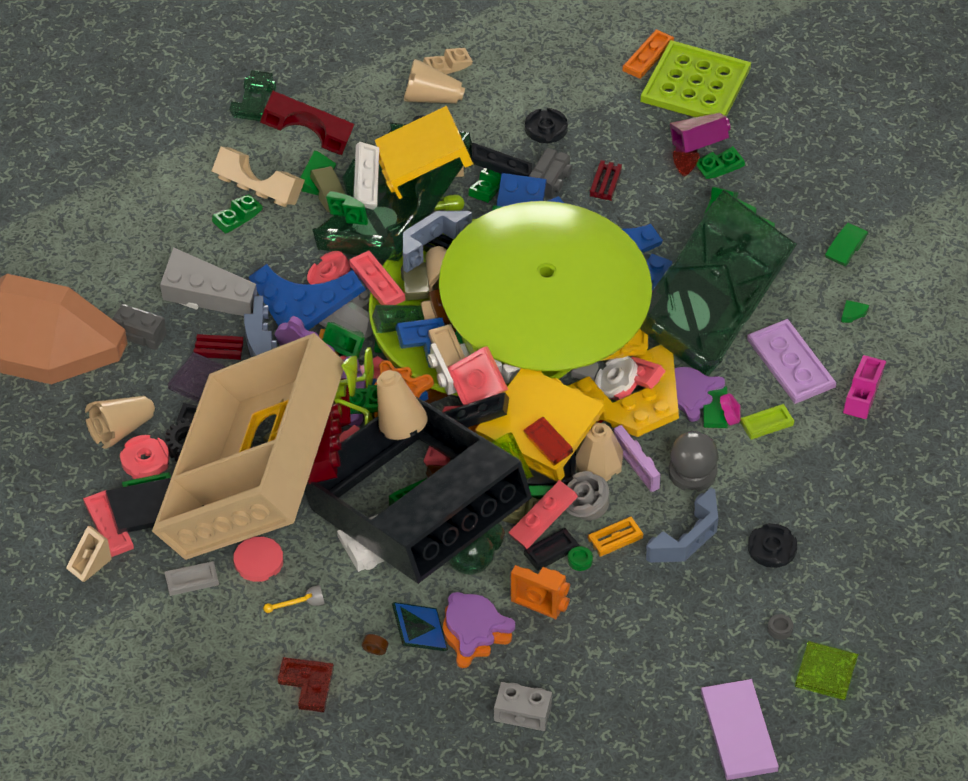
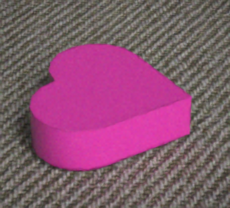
M732 394L722 395L720 403L727 423L730 426L738 424L741 419L740 404Z

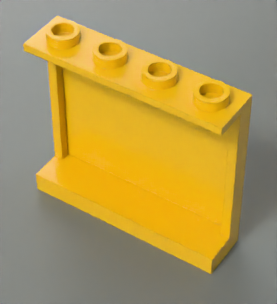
M447 106L375 139V143L379 147V164L391 193L396 192L399 199L402 198L398 186L460 157L465 168L473 165Z
M521 368L508 385V390L505 391L509 397L507 415L480 423L475 430L481 437L519 459L523 465L558 482L565 476L564 465L599 417L606 419L607 414L605 404L596 397L591 398L583 394L578 388H570L557 378L543 375L541 371Z

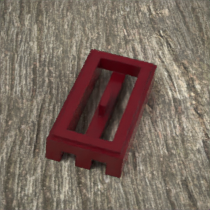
M600 161L590 190V197L612 201L622 171V164L613 166V162H609L607 165L605 161ZM603 170H606L603 182L598 193L596 192V190L598 188ZM614 171L615 174L608 194H604L610 174Z
M197 334L194 357L241 360L244 345L243 337Z

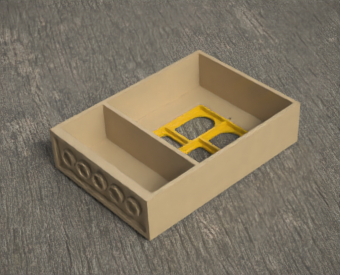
M313 333L209 374L152 530L153 533L185 560L294 523L343 373L341 365L344 361L321 338ZM271 415H276L268 442L250 448L261 422Z

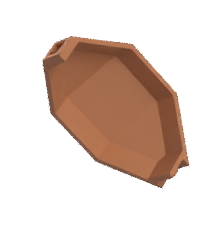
M11 274L0 277V373L54 384L120 360L128 344L125 329L71 288Z

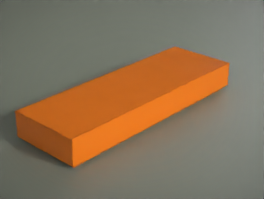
M656 29L623 65L622 71L641 79L663 55L670 40L674 41V37Z

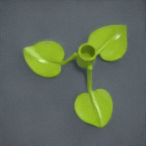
M367 347L365 350V372L361 377H357V356L349 357L341 365L347 379L340 380L334 398L335 403L362 412L365 417V425L373 420L372 413H369V410L342 400L341 397L346 396L347 385L350 396L355 394L356 382L366 380V388L368 385H372L374 365L371 347Z

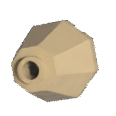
M595 423L576 449V471H590L604 478L606 482L611 479L612 475L615 473L617 475L621 472L623 450L612 429L605 423Z

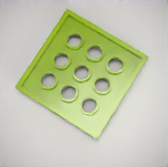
M670 40L641 94L640 102L692 117H701L715 113H721L727 117L751 69V62ZM685 61V62H687V63H686V64H681V63H679V62ZM673 75H678V76H680V77L674 78V77H672V76H673ZM718 86L720 87V89H714L712 87ZM666 89H671V90H673V91L667 92V91H664V90H666ZM710 100L714 103H706L705 101Z

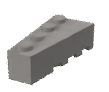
M174 247L160 284L162 298L165 301L185 305L194 303L200 308L241 316L253 314L254 296H257L255 283Z

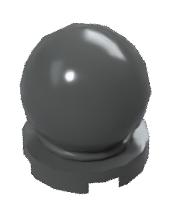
M690 431L680 435L674 441L670 451L669 477L671 481L681 490L690 489L700 492L708 489L715 482L719 455L715 442L703 432Z

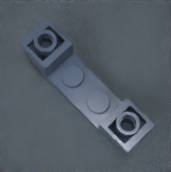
M435 211L403 232L404 271L407 273L423 263V246L442 233L455 239L465 227L472 223V212Z
M711 487L696 498L694 502V516L699 520L688 534L684 533L676 541L663 531L657 537H652L646 545V560L648 562L686 561L717 532L718 511L715 489Z

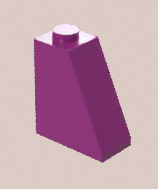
M721 113L670 123L672 144L685 153L729 138L728 131L731 129L729 119Z

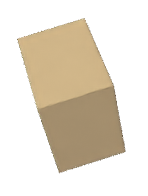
M87 526L66 569L82 582H85L112 560L108 539L93 527Z

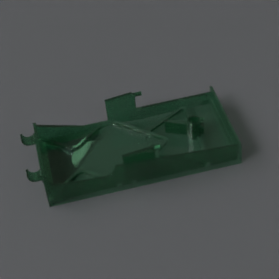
M390 122L391 130L388 133L407 124ZM459 131L469 153V146L472 143L470 132ZM460 157L398 186L402 195L401 199L398 198L396 192L391 193L379 164L377 207L374 210L365 208L368 219L367 226L346 223L345 216L334 215L318 228L312 229L318 250L340 251L351 255H360L370 251L375 258L399 261L403 256V232L432 213L464 166ZM355 159L352 160L342 177L347 195L353 198Z
M723 190L652 290L650 308L640 329L693 369L709 376L723 361L722 358L755 311L797 244Z

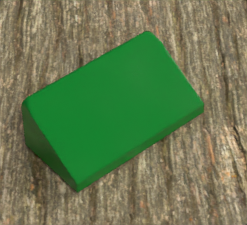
M314 150L300 177L305 180L301 191L319 196V190L310 177L311 170L332 167L334 170L336 163Z

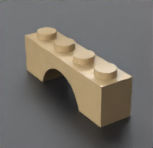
M222 146L219 149L212 172L219 174V179L226 182L235 181L237 182V187L248 191L251 188L256 191L255 195L268 199L269 196L275 199V204L286 207L287 204L295 205L297 203L305 181L284 171H276L268 179L260 180L253 174L250 168L249 155L233 148Z

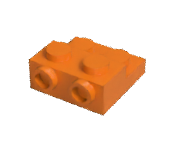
M514 566L511 571L512 602L557 619L560 612L566 611L570 602V598L566 597L570 584L566 582L565 575L542 567L539 574L528 568Z

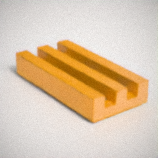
M631 516L588 535L589 542H592L593 548L598 551L600 557L643 539V532ZM628 526H631V528L626 529V530H624V531H622V532L619 531V530H621V529H623V528H626V527H628ZM611 534L610 537H608V538H606V539H603V540H601V541H598V539L603 538V537H605V536Z

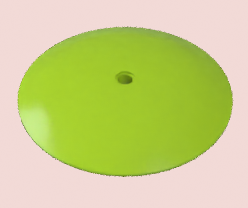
M530 201L490 211L465 227L452 241L443 258L439 276V290L443 308L453 327L476 349L479 350L488 346L495 360L518 368L536 371H564L601 361L620 350L635 336L645 321L650 308L652 282L647 262L641 250L625 231L609 219L583 207L551 201Z

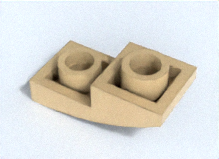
M465 48L446 49L444 56L424 57L423 60L424 63L445 74L465 69L472 65L473 62Z

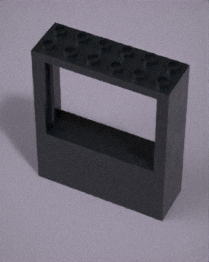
M416 397L427 415V423L420 432L415 430L410 433L411 437L406 439H388L379 428L377 416L341 442V450H338L341 466L337 469V478L310 482L311 484L307 481L304 492L310 508L315 513L419 584L525 504L532 496L522 463L519 459ZM419 439L452 460L372 520L339 498Z

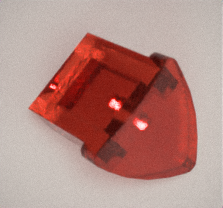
M676 147L672 153L676 168L684 177L694 169L700 156L698 149L685 153Z

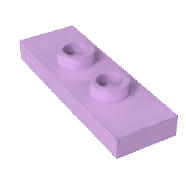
M622 425L614 428V435L623 450V457L650 491L653 492L660 489L661 474L655 468L653 460L650 457H646L642 452L639 442L633 440Z

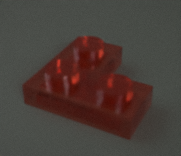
M283 657L278 684L302 687L298 702L299 709L325 712L334 664Z

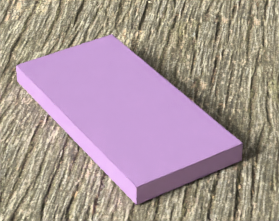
M788 319L747 335L748 342L794 404L836 387L835 380Z
M752 679L702 687L701 695L726 780L778 772L779 766Z

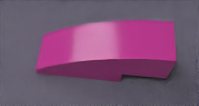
M863 355L846 397L844 414L867 419L886 365L885 360Z

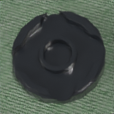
M547 108V110L541 111V109H537L529 113L525 119V132L528 137L536 142L548 144L557 142L567 134V118L558 110Z
M764 524L761 528L754 529L748 538V552L753 560L765 567L778 568L786 566L793 561L797 554L796 537L794 538L787 527L779 524Z

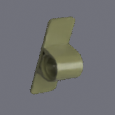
M426 262L421 263L407 273L403 268L406 301L429 299L427 295L429 286Z

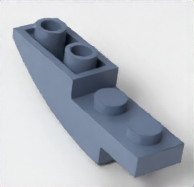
M254 296L253 314H244L246 341L251 357L277 348V340L272 339V331H268V323H264V319H269V307L264 305L263 296Z

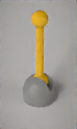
M316 585L309 588L304 597L273 605L267 603L264 605L263 610L266 613H271L274 609L305 601L312 606H319L325 603L321 587Z

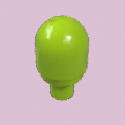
M448 195L442 197V201L433 202L434 211H461L464 208L465 202L460 195Z

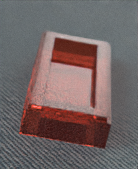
M543 416L523 430L525 436L553 466L573 453L571 445Z

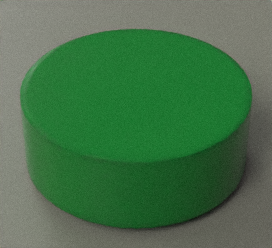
M578 546L569 551L568 564L572 569L584 571L591 567L593 554L588 548Z

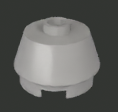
M590 471L574 474V479L567 486L575 491L578 497L566 511L573 516L588 521L600 518L609 507V487L607 482L601 476Z

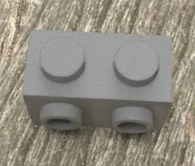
M501 682L494 706V721L545 731L552 707V692L546 691L543 688H530L517 683Z

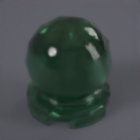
M499 523L449 560V565L457 572L467 575H474L484 571L491 564L495 550H498L503 543V537L505 536L503 527Z

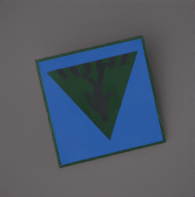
M397 602L392 603L402 646L437 651L448 650L437 608Z

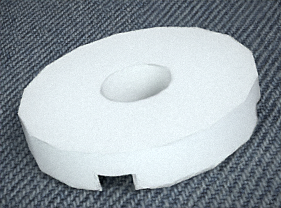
M629 356L610 359L605 363L606 367L597 372L595 383L608 398H615L614 395L623 390L626 392L634 384V378L638 376L636 374L638 365Z

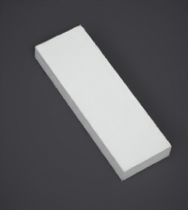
M359 142L356 144L354 198L362 202L365 208L374 210L377 207L379 147Z

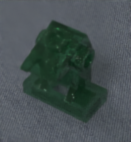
M251 70L249 77L246 76L243 86L245 92L242 103L231 101L229 110L234 118L261 121L269 95L271 96L272 91H276V81H273V73ZM252 93L261 94V98L252 96Z

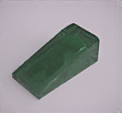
M376 305L372 315L376 333L396 331L397 323L425 320L421 306Z

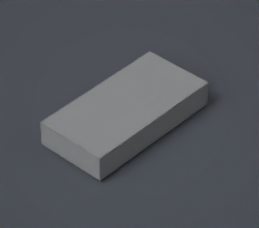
M214 561L164 572L170 596L219 585Z

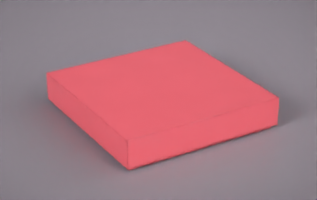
M488 346L477 350L447 368L463 406L508 390Z

